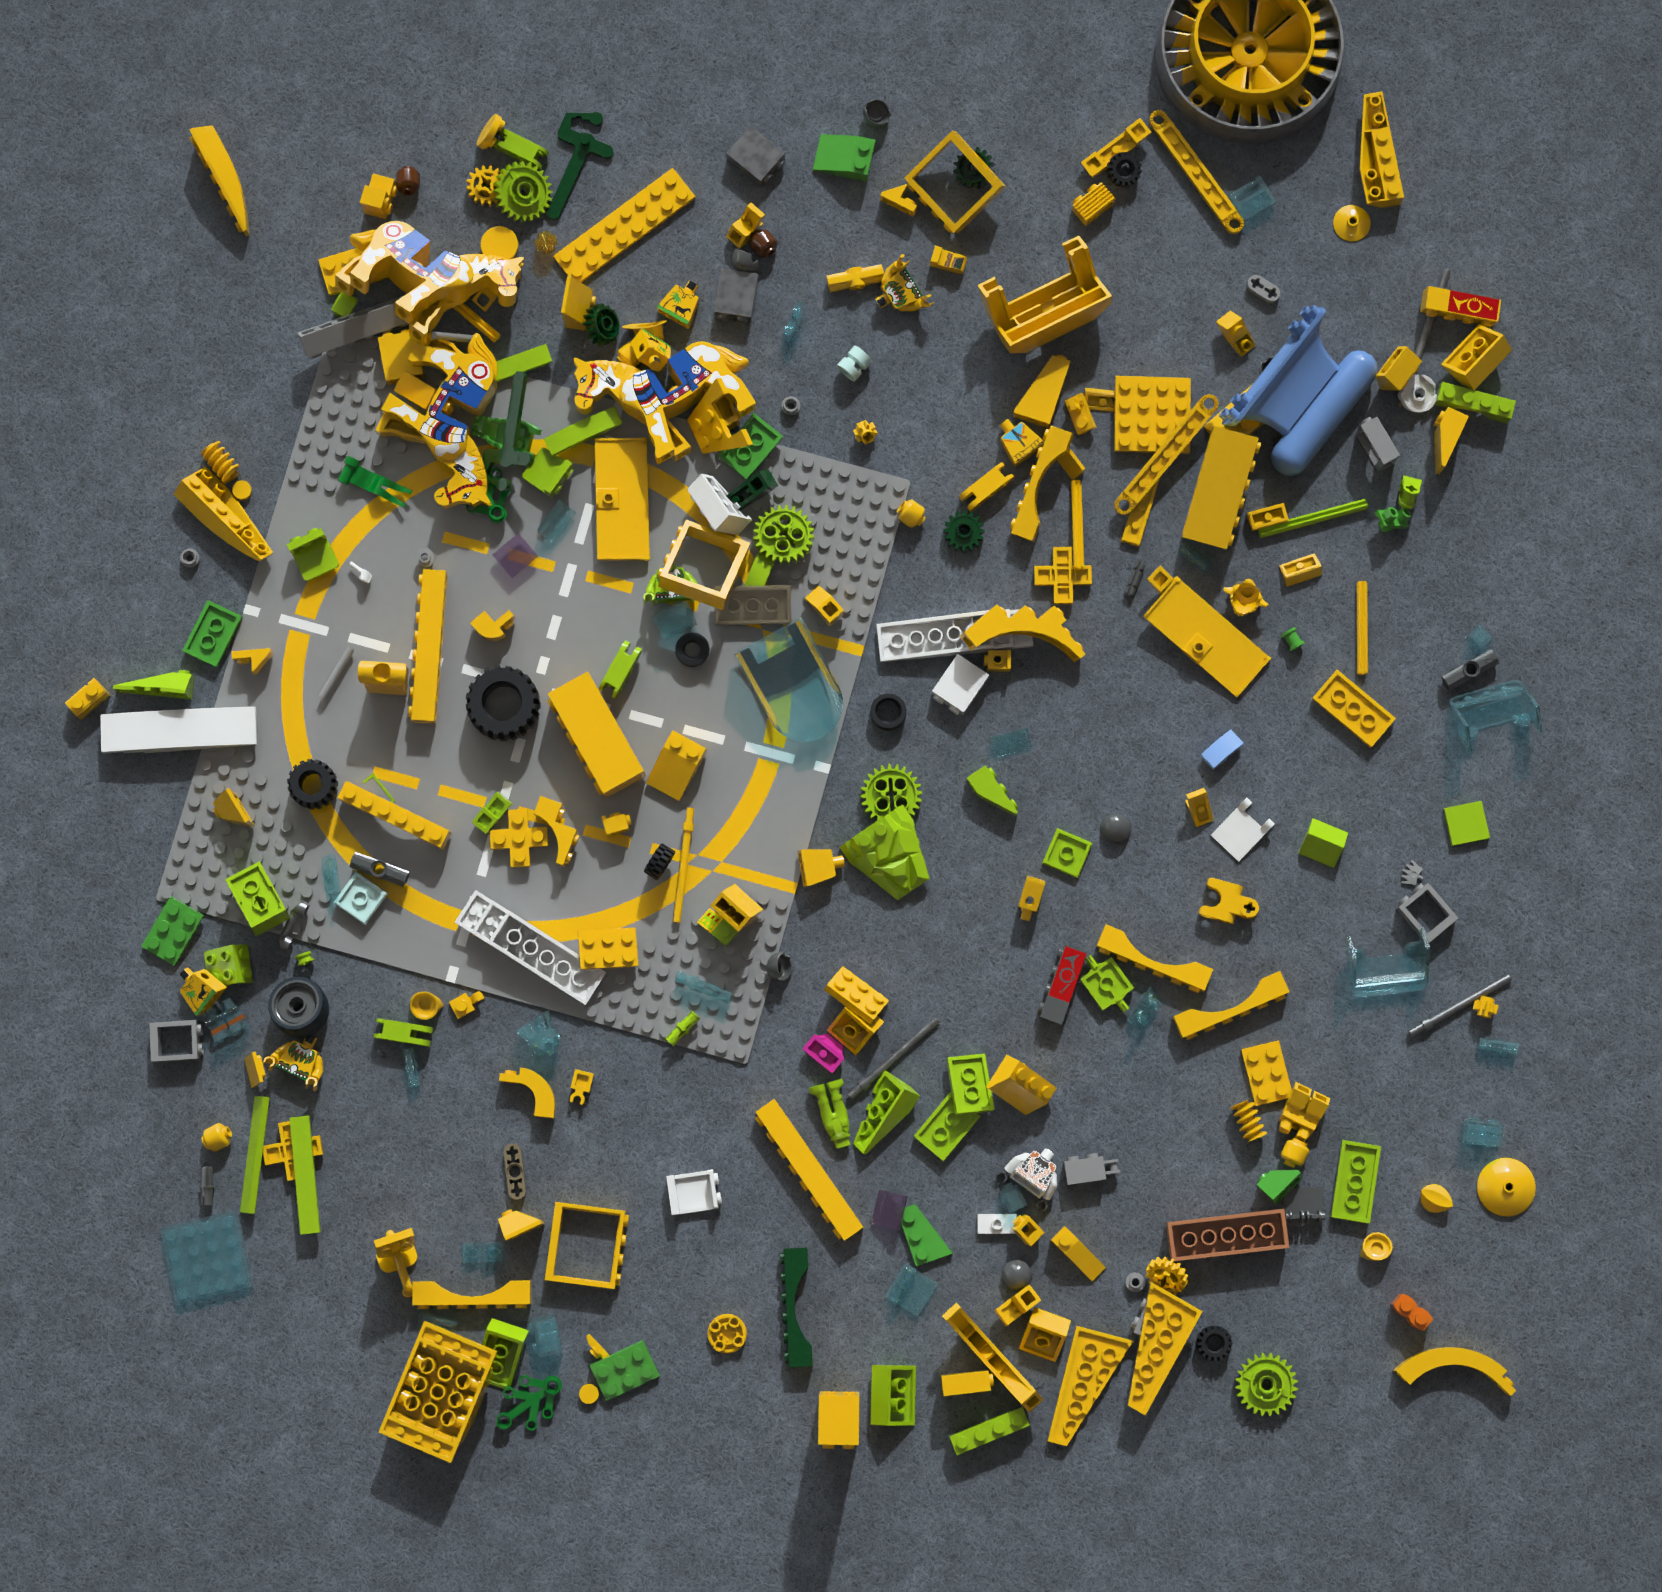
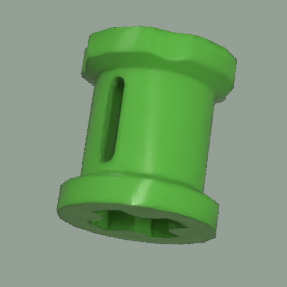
M1296 627L1289 629L1281 635V638H1284L1289 645L1290 652L1305 644L1296 633Z

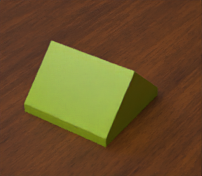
M1312 818L1298 854L1334 868L1344 849L1348 832Z

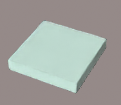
M355 872L333 903L366 925L388 893L358 872Z

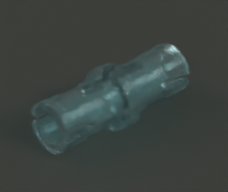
M1479 1038L1477 1048L1478 1050L1492 1051L1495 1054L1517 1055L1519 1044L1504 1042L1501 1039Z
M415 1048L403 1049L404 1071L407 1074L408 1088L421 1086L418 1075L419 1064L416 1062Z

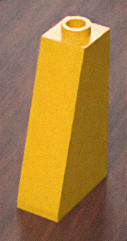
M1052 355L1016 406L1013 417L1049 428L1070 365V360H1067V357Z

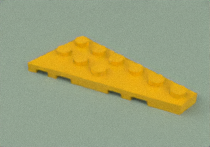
M1076 1326L1047 1439L1048 1442L1063 1446L1068 1445L1126 1351L1133 1343L1132 1340Z

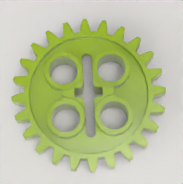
M778 505L777 510L770 507V513L764 511V517L759 516V522H755V528L757 529L753 530V534L756 535L753 537V542H758L755 544V548L760 549V555L766 554L765 560L771 557L773 564L776 560H779L780 565H782L783 561L790 565V560L797 563V557L804 559L803 552L809 554L808 547H813L811 541L815 537L812 535L814 528H809L812 526V521H807L808 515L802 516V510L795 512V506L791 510H788V505H785L784 509H781V506ZM782 520H788L790 523L788 525H782L780 522ZM768 531H773L775 535L767 536L765 533ZM798 533L802 537L800 539L793 538V535ZM785 545L787 549L779 550L778 546Z
M888 764V769H885L883 765H881V771L874 768V776L868 773L867 776L870 780L863 781L867 787H861V791L865 792V794L860 795V798L866 799L862 806H868L865 813L872 812L871 819L876 816L878 821L891 812L890 797L886 796V794H889V778L892 779L893 794H897L893 798L894 809L898 808L896 802L903 799L907 802L905 808L911 816H915L913 809L919 810L920 807L916 803H921L922 799L917 796L922 795V791H917L921 784H915L918 778H911L912 771L906 774L905 766L902 770H899L898 764H896L894 769H892L891 764ZM902 780L906 786L904 789H897L895 783ZM881 781L887 787L885 790L880 791L876 788V784ZM881 800L886 801L888 804L884 810L877 807V803Z

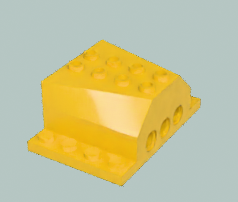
M424 1321L379 1433L452 1463L460 1443L464 1441L475 1420L487 1391L493 1371L492 1364L498 1351Z

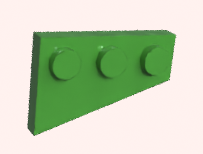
M915 1204L897 1210L916 1266L953 1254Z

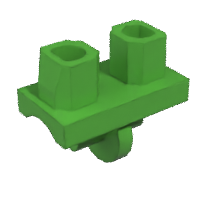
M1389 507L1386 510H1377L1375 512V515L1380 519L1378 526L1383 532H1390L1392 529H1406L1409 526L1407 522L1411 518L1409 509L1402 507L1400 510H1396L1394 507Z

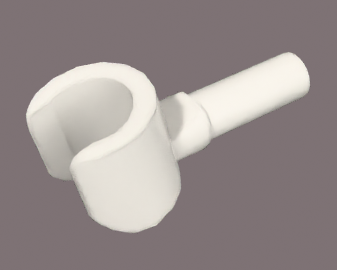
M351 561L349 566L361 574L359 580L369 583L372 578L371 573L358 567Z

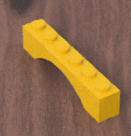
M1054 426L1046 429L1043 440H1045L1044 445L1039 447L1036 455L1038 458L1037 464L1033 465L1030 471V476H1032L1030 483H1026L1023 490L1025 494L1024 499L1019 501L1016 509L1018 511L1017 518H1013L1010 525L1013 535L1035 542L1041 526L1037 512V493L1040 483L1050 466L1068 453L1074 437L1073 433Z
M345 781L337 797L340 801L390 823L441 850H444L452 834L449 830L348 781Z
M1107 924L1104 926L1096 945L1099 948L1098 952L1109 956L1110 953L1116 955V959L1123 963L1128 961L1135 963L1134 967L1143 971L1147 968L1153 971L1152 974L1159 978L1164 976L1171 978V983L1179 986L1185 984L1189 986L1188 990L1195 993L1205 991L1213 972L1212 968L1197 962L1184 965H1168L1153 961L1135 949L1123 931Z
M1281 971L1262 978L1253 993L1243 1003L1234 1008L1218 1012L1189 1009L1173 1016L1172 1019L1181 1039L1186 1037L1187 1040L1197 1037V1032L1203 1029L1206 1033L1215 1029V1024L1222 1022V1025L1232 1022V1017L1238 1014L1241 1018L1250 1014V1009L1257 1007L1260 1010L1269 1006L1268 1002L1275 999V1002H1279L1285 999V994L1289 993V989Z
M532 1280L509 1281L502 1288L492 1293L474 1297L451 1293L434 1281L412 1282V1305H417V1309H429V1305H437V1309H449V1305H457L456 1309H468V1305H476V1309H488V1305H496V1308H507V1304H515V1308H527V1304H532Z

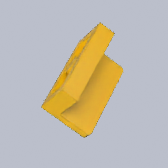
M403 371L394 391L422 408L428 409L436 388L409 372Z

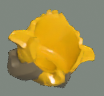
M1251 579L1237 581L1232 587L1223 588L1224 592L1230 594V603L1237 616L1252 613L1259 606L1268 607V603L1263 600L1262 590Z

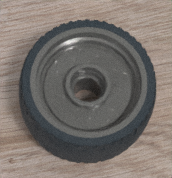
M288 978L280 982L270 995L268 1002L270 1017L276 1027L290 1037L304 1038L314 1035L327 1022L329 1016L328 999L320 986L308 978Z

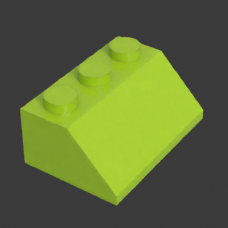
M872 1365L871 1425H915L916 1366Z

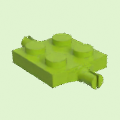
M1092 955L1088 956L1085 961L1091 969L1087 975L1080 979L1082 984L1102 1011L1114 1004H1117L1123 1013L1127 1011L1129 1007L1123 998L1134 989L1132 984L1112 957L1103 963L1097 964Z

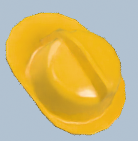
M667 321L628 324L622 326V328L633 329L635 335L643 328L663 341V323Z

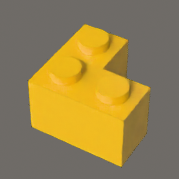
M372 174L369 186H364L359 202L364 214L386 219L387 214H391L393 208L392 198L396 197L398 193L395 179Z

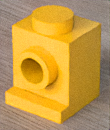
M988 650L987 655H984V666H987V671L1010 672L1011 650ZM1000 657L1001 661L999 663H996L994 661V658Z
M621 812L610 814V818L607 819L605 815L601 816L607 837L630 831L629 825H632L629 814L625 815L621 814Z
M1019 1215L1012 1222L1014 1225L1011 1229L1028 1246H1032L1045 1233L1028 1215ZM1026 1225V1230L1023 1232L1021 1229Z

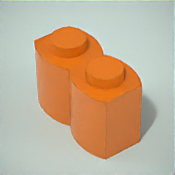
M1399 1294L1390 1304L1398 1315L1405 1317L1407 1322L1417 1330H1425L1433 1320L1431 1315L1425 1309L1418 1307L1416 1302L1408 1295Z

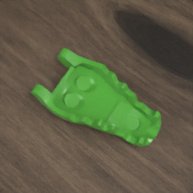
M477 415L473 422L472 435L485 439L492 446L501 449L503 447L507 419ZM521 420L517 451L532 454L534 460L535 454L530 452L534 434L541 435L542 430L529 422Z

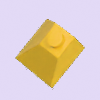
M230 788L226 789L212 802L215 806L213 811L218 819L222 818L226 822L247 827L255 826L237 794Z
M845 1006L827 1031L856 1056L884 1021L877 1016L869 1024Z
M512 1209L501 1213L502 1217L498 1219L504 1238L507 1241L544 1225L543 1220L518 1211L513 1212Z

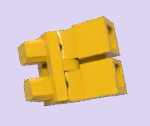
M1295 1082L1278 1120L1280 1122L1279 1131L1288 1134L1291 1128L1298 1131L1295 1138L1305 1142L1314 1132L1328 1108L1330 1098L1316 1091L1310 1097L1312 1089Z

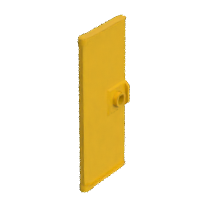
M645 437L595 438L597 560H650L648 442Z
M1178 576L1174 577L1168 588L1143 616L1236 698L1259 671L1270 662V656L1219 614Z

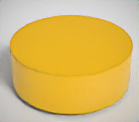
M241 480L233 485L232 492L238 500H246L251 496L252 488L248 482Z
M586 1384L581 1387L579 1397L582 1402L592 1404L598 1399L599 1390L593 1384Z

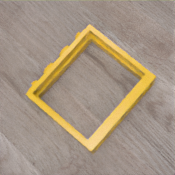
M953 130L904 178L908 182L907 187L912 192L916 191L920 195L918 199L925 206H930L932 215L945 223L943 225L949 233L953 232L956 234L963 230L1006 187L966 141ZM951 142L958 147L993 186L955 224L915 180Z
M686 520L683 527L679 526L677 540L672 541L670 546L671 553H667L665 556L664 568L659 569L657 575L660 578L658 587L723 610L748 555L750 542L719 531L716 532L711 528ZM686 535L737 553L720 592L669 574Z
M555 1202L545 1280L616 1289V1285L620 1286L621 1274H618V1268L623 1265L624 1254L620 1253L621 1246L625 1247L626 1235L623 1234L624 1227H628L629 1215H626V1211ZM564 1209L619 1216L610 1282L555 1275Z

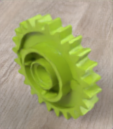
M521 161L519 165L517 162H513L512 166L510 164L506 165V170H500L502 175L496 176L498 181L494 182L493 185L497 189L492 191L497 194L494 200H499L497 207H503L501 213L508 212L507 218L514 216V221L520 218L521 222H525L527 218L530 222L533 220V217L535 219L539 218V213H545L543 208H549L547 202L551 201L552 198L548 194L553 193V191L548 190V187L552 184L546 183L549 177L542 176L544 170L537 171L538 165L532 168L531 162L527 163L526 166L524 161ZM520 187L525 189V196L520 194Z
M1262 1352L1260 1358L1254 1354L1253 1361L1247 1358V1365L1241 1363L1243 1371L1237 1370L1240 1378H1235L1239 1385H1236L1234 1388L1240 1389L1237 1396L1243 1397L1240 1403L1247 1402L1246 1409L1248 1410L1253 1407L1254 1414L1260 1410V1416H1263L1266 1411L1268 1416L1272 1415V1411L1279 1414V1408L1286 1411L1285 1404L1292 1405L1289 1399L1296 1398L1292 1392L1298 1390V1388L1293 1386L1298 1380L1292 1378L1296 1375V1372H1290L1292 1365L1285 1366L1287 1360L1284 1359L1280 1362V1355L1273 1358L1272 1353H1269L1268 1357H1266ZM1264 1379L1271 1381V1387L1268 1390H1264L1261 1386Z

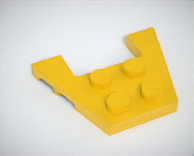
M722 378L714 380L687 419L703 454L753 445L746 429L731 435L716 404L717 400L729 393Z

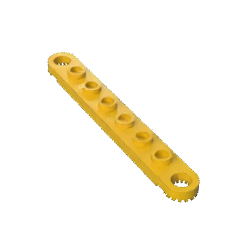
M1162 110L1153 111L1149 118L1151 128L1226 231L1230 234L1240 233L1244 227V221L1234 205L1167 114ZM1161 116L1164 122L1158 125L1154 123L1153 118ZM1237 220L1240 226L1234 229L1230 227L1229 222Z
M1207 394L1201 397L1114 502V509L1118 514L1127 515L1135 508L1208 421L1219 405L1216 396ZM1211 399L1214 403L1213 408L1206 409L1204 407V400ZM1121 500H1126L1129 504V508L1126 511H1122L1119 508Z

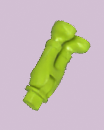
M843 1078L826 1083L831 1095L834 1113L831 1110L829 1099L826 1095L825 1084L808 1088L809 1093L818 1098L817 1103L820 1108L823 1125L828 1135L832 1137L831 1141H834L836 1149L851 1145L848 1137L850 1136L849 1118L842 1100V1094H840V1088L844 1085Z

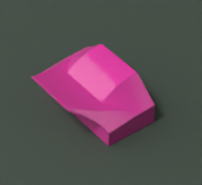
M828 1033L820 1036L814 1034L802 1049L832 1074L844 1060V1046Z

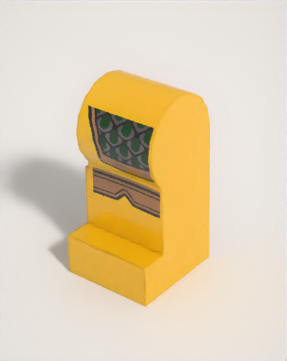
M935 245L930 266L963 274L967 257L944 250L942 247Z

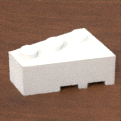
M700 474L687 489L691 494V499L701 509V514L707 518L710 527L716 532L739 535L752 521L749 515L745 517L738 510L740 506L737 502L733 504L727 498L729 493L713 476Z

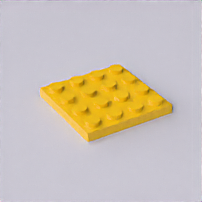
M1115 376L1114 452L1155 453L1190 412L1191 378ZM1190 442L1180 454L1190 453Z

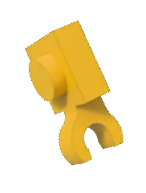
M480 991L468 997L467 993H464L450 1001L449 1004L457 1019H460L475 1011L476 1009L473 1005L485 997Z

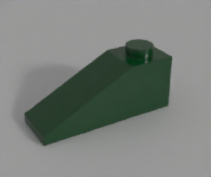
M769 470L758 471L731 491L727 498L733 504L737 502L740 506L738 510L741 511L778 487V484Z

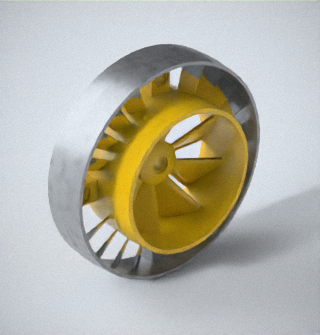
M1177 0L1169 2L1163 14L1156 40L1155 55L1158 76L1162 88L1174 108L1183 118L1202 132L1234 143L1255 144L1275 141L1291 135L1306 126L1322 111L1329 101L1341 73L1344 54L1343 29L1339 14L1332 0H1318L1323 8L1313 14H1310L1308 8L1316 0H1305L1306 3L1302 0H1257L1252 32L1249 31V0H1200L1201 2L1195 3L1192 0H1180L1196 15L1195 19L1172 9ZM1218 5H1220L1238 35L1236 38L1210 15L1211 11ZM1289 15L1291 16V17H1290L1287 21H1285L1280 27H1278L1273 33H1271L1267 38H1265V37H1266L1271 31H1273L1284 19H1286ZM1328 19L1331 20L1333 27L1315 31L1314 24ZM1168 26V27L1180 29V30L1187 31V32H1191V33H1190V34H1187V33H1181V32H1176V31L1165 30V27ZM1198 38L1231 47L1230 52H1201ZM1337 39L1338 48H1314L1315 41ZM1165 48H1187V50L1165 51ZM1245 49H1252L1254 53L1248 54ZM1313 57L1338 61L1336 70L1310 63ZM1230 63L1235 65L1222 78L1215 74V72ZM1188 64V67L1170 72V68ZM1307 71L1331 82L1318 100L1302 86ZM1247 72H1249V89H1245ZM1194 80L1198 87L1186 97L1179 87ZM1199 99L1201 104H1194L1192 100ZM1298 100H1305L1307 104L1301 105ZM1211 102L1221 106L1216 118L1203 111ZM1284 102H1287L1299 115L1292 117ZM1276 109L1280 123L1272 124L1268 110ZM1233 111L1239 112L1237 125L1230 124ZM1251 113H1258L1259 126H1251Z

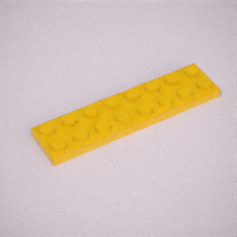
M672 168L556 253L553 258L567 276H571L582 283L693 201L695 195Z

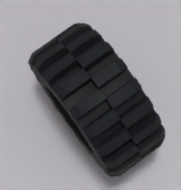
M494 666L492 670L489 668L484 670L485 673L481 676L478 674L475 677L476 681L469 686V693L466 694V710L475 728L484 736H488L492 740L500 739V741H507V739L516 740L518 739L517 736L527 734V730L529 728L532 729L535 725V720H538L540 715L539 709H541L539 693L530 677L519 669H512L511 666H505V668ZM503 686L511 687L518 692L521 698L519 712L509 720L498 721L493 719L487 713L485 707L488 695L496 688Z

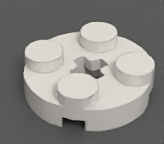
M1411 375L1406 387L1399 391L1398 398L1402 405L1410 412L1419 413L1427 411L1435 404L1437 399L1435 383L1426 375ZM1420 389L1421 397H1416L1415 391Z

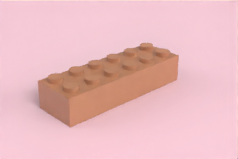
M1284 1209L1165 1223L1170 1261L1171 1259L1181 1261L1289 1248Z

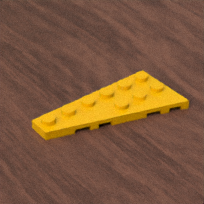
M1150 1282L1127 1404L1143 1415H1146L1203 1312Z

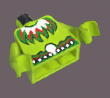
M674 562L669 574L698 584L690 572L684 571L683 567L676 568V563ZM659 570L651 577L646 587V592L643 595V605L647 601H651L652 606L655 603L688 600L694 602L693 599L658 587L660 578L657 575Z

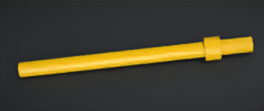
M687 808L686 819L683 822L682 828L684 835L673 922L675 923L681 922L691 833L694 832V808Z

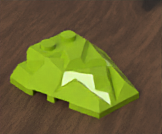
M903 804L840 846V849L853 866L897 900L930 879L925 859L920 849V841L915 831L914 820Z

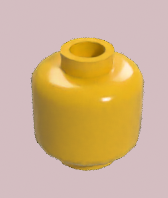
M631 341L618 350L617 359L620 363H625L635 368L641 363L635 355Z
M912 499L904 500L897 509L898 519L910 528L916 525L920 526L926 518L924 516V507Z
M217 1123L204 1130L201 1138L202 1143L207 1150L217 1152L230 1145L232 1132L228 1126L225 1127L223 1124Z
M1296 1138L1286 1141L1280 1154L1285 1160L1284 1164L1291 1168L1303 1166L1309 1154L1308 1144Z

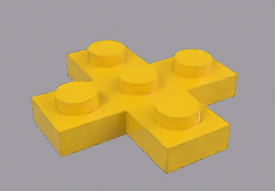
M1053 547V566H1034V586H1053L1054 605L1073 604V586L1092 585L1091 565H1084V569L1081 571L1074 570V565H1072V547Z
M528 809L508 810L509 829L490 830L491 850L510 849L511 868L531 867L530 848L549 847L548 827L529 828Z
M290 1121L278 1123L281 1143L263 1146L265 1165L284 1162L287 1181L295 1180ZM313 1136L314 1156L324 1155L321 1136Z

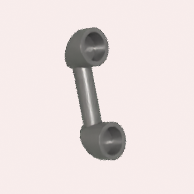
M303 901L291 910L290 919L286 921L280 934L279 942L282 951L287 953L290 950L294 939L288 935L297 916L304 917L310 906L309 903Z

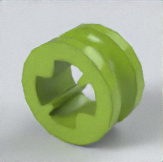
M311 951L295 957V960H298V967L314 961V958H311Z

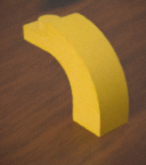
M521 1067L519 1075H516L517 1071L505 1070V1074L500 1073V1082L523 1084L532 1090L535 1096V1117L555 1119V1096L550 1085L542 1076L532 1070Z

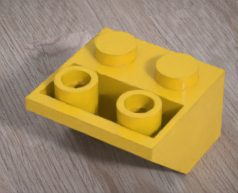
M1398 346L1376 374L1379 388L1382 390H1402L1408 384V379L1411 375L1418 371L1422 360L1407 346Z

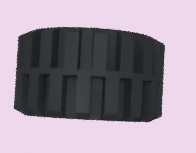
M307 759L306 762L301 761L300 765H295L293 772L290 771V778L287 779L289 786L287 788L290 796L302 807L312 810L314 808L321 809L324 805L328 806L330 800H334L335 797L333 796L338 792L336 789L338 786L337 776L324 762L317 759L315 761ZM311 774H318L323 778L321 790L314 795L306 794L302 788L303 781Z

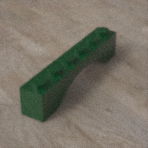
M785 1248L784 1253H780L781 1265H785V1272H781V1283L785 1284L786 1292H782V1304H786L787 1312H783V1324H787V1332H784V1344L788 1343V1351H785V1363H789V1367L813 1366L812 1346L802 1334L795 1314V1295L802 1275L808 1268V1249Z

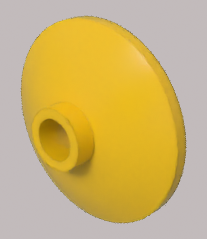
M1356 205L1342 207L1337 211L1333 219V227L1336 234L1343 240L1350 242L1363 239L1368 234L1371 226L1368 213ZM1355 219L1356 223L1351 224L1349 220Z

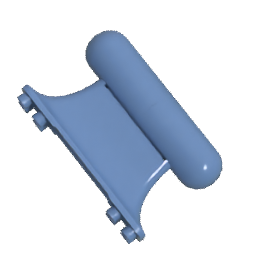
M1312 305L1310 308L1306 306L1301 310L1299 315L1303 319L1299 322L1295 320L1290 324L1288 329L1292 333L1287 338L1283 347L1246 393L1244 392L1241 395L1237 393L1233 396L1230 402L1234 407L1229 410L1225 408L1219 414V417L1223 420L1222 425L1224 427H1234L1243 420H1253L1264 423L1278 431L1282 437L1271 452V462L1276 471L1286 476L1298 475L1307 467L1370 387L1378 373L1376 360L1365 351L1356 350L1350 352L1339 365L1329 356L1321 342L1319 332L1320 323L1326 310Z

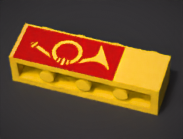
M1428 286L1423 290L1420 312L1426 313L1428 317L1442 316L1445 320L1453 321L1458 319L1462 320L1465 324L1478 323L1489 328L1499 320L1501 300Z

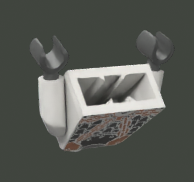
M1044 1149L1041 1154L1033 1151L1031 1154L1023 1153L1017 1155L1005 1166L1004 1171L997 1173L996 1178L1001 1173L1005 1174V1180L1001 1182L1004 1183L1008 1180V1174L1010 1173V1178L1038 1198L1043 1197L1036 1201V1208L1040 1202H1044L1045 1207L1043 1211H1045L1048 1207L1047 1201L1051 1199L1057 1188V1174L1054 1172L1056 1165L1051 1162L1054 1154L1051 1150Z

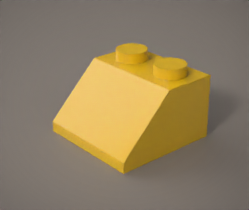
M1034 1307L1019 1349L1056 1362L1066 1339L1071 1320Z

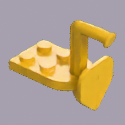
M412 1228L398 1233L388 1230L385 1237L374 1240L376 1258L380 1269L385 1273L398 1271L403 1286L402 1293L405 1297H411L413 1290L406 1268L412 1266L417 1261Z

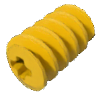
M217 441L208 445L201 452V455H203L205 461H208L207 464L212 467L217 476L222 478V482L226 484L239 475L240 472H237L239 464L232 465L235 459L231 458L228 460L230 453L223 454L225 447L218 448L221 442Z
M1249 1100L1231 1106L1230 1109L1237 1110L1233 1115L1234 1117H1240L1236 1124H1243L1239 1131L1246 1132L1242 1138L1249 1139L1248 1142L1265 1136L1267 1132L1260 1131L1264 1124H1257L1261 1117H1254L1258 1110H1251L1255 1102H1248Z

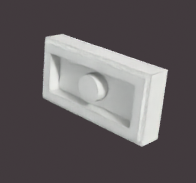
M977 1214V1234H1016L1011 1228L1014 1225L1012 1222L1017 1217V1214Z

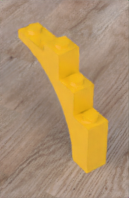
M995 605L959 636L971 651L980 644L996 637L1027 635L1053 644L1062 650L1073 662H1076L1085 655L1081 644L1075 642L1071 637L1070 631L1061 625L1066 619L1063 612L1055 606L1048 609L1037 619L1035 612L1026 605L1010 618L1007 617V612L1002 607Z
M957 1303L947 1310L942 1317L1029 1413L1037 1407L1044 1399L989 1340Z

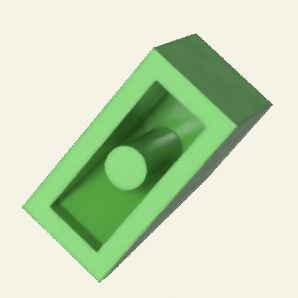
M1273 1170L1267 1174L1264 1173L1258 1179L1257 1186L1265 1196L1277 1205L1303 1179V1176L1299 1170Z

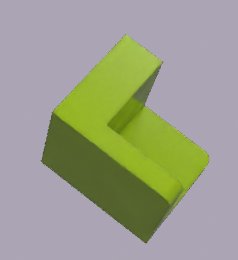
M341 292L331 311L333 315L339 318L352 313L358 300Z

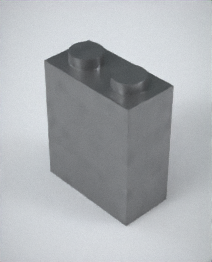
M751 125L726 153L727 159L760 186L764 183H769L773 177L772 173L776 169L780 170L785 164V153Z
M721 268L714 308V316L722 321L734 319L741 324H746L747 321L752 322L759 280L758 274Z

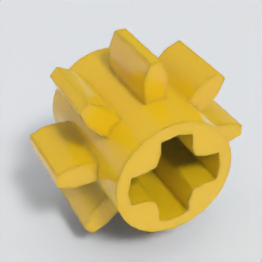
M866 420L857 423L853 433L858 443L862 441L866 445L874 441L875 435H878L874 423L868 424Z
M1481 996L1480 1000H1475L1473 1009L1477 1010V1016L1491 1019L1492 1014H1497L1499 1005H1495V999Z

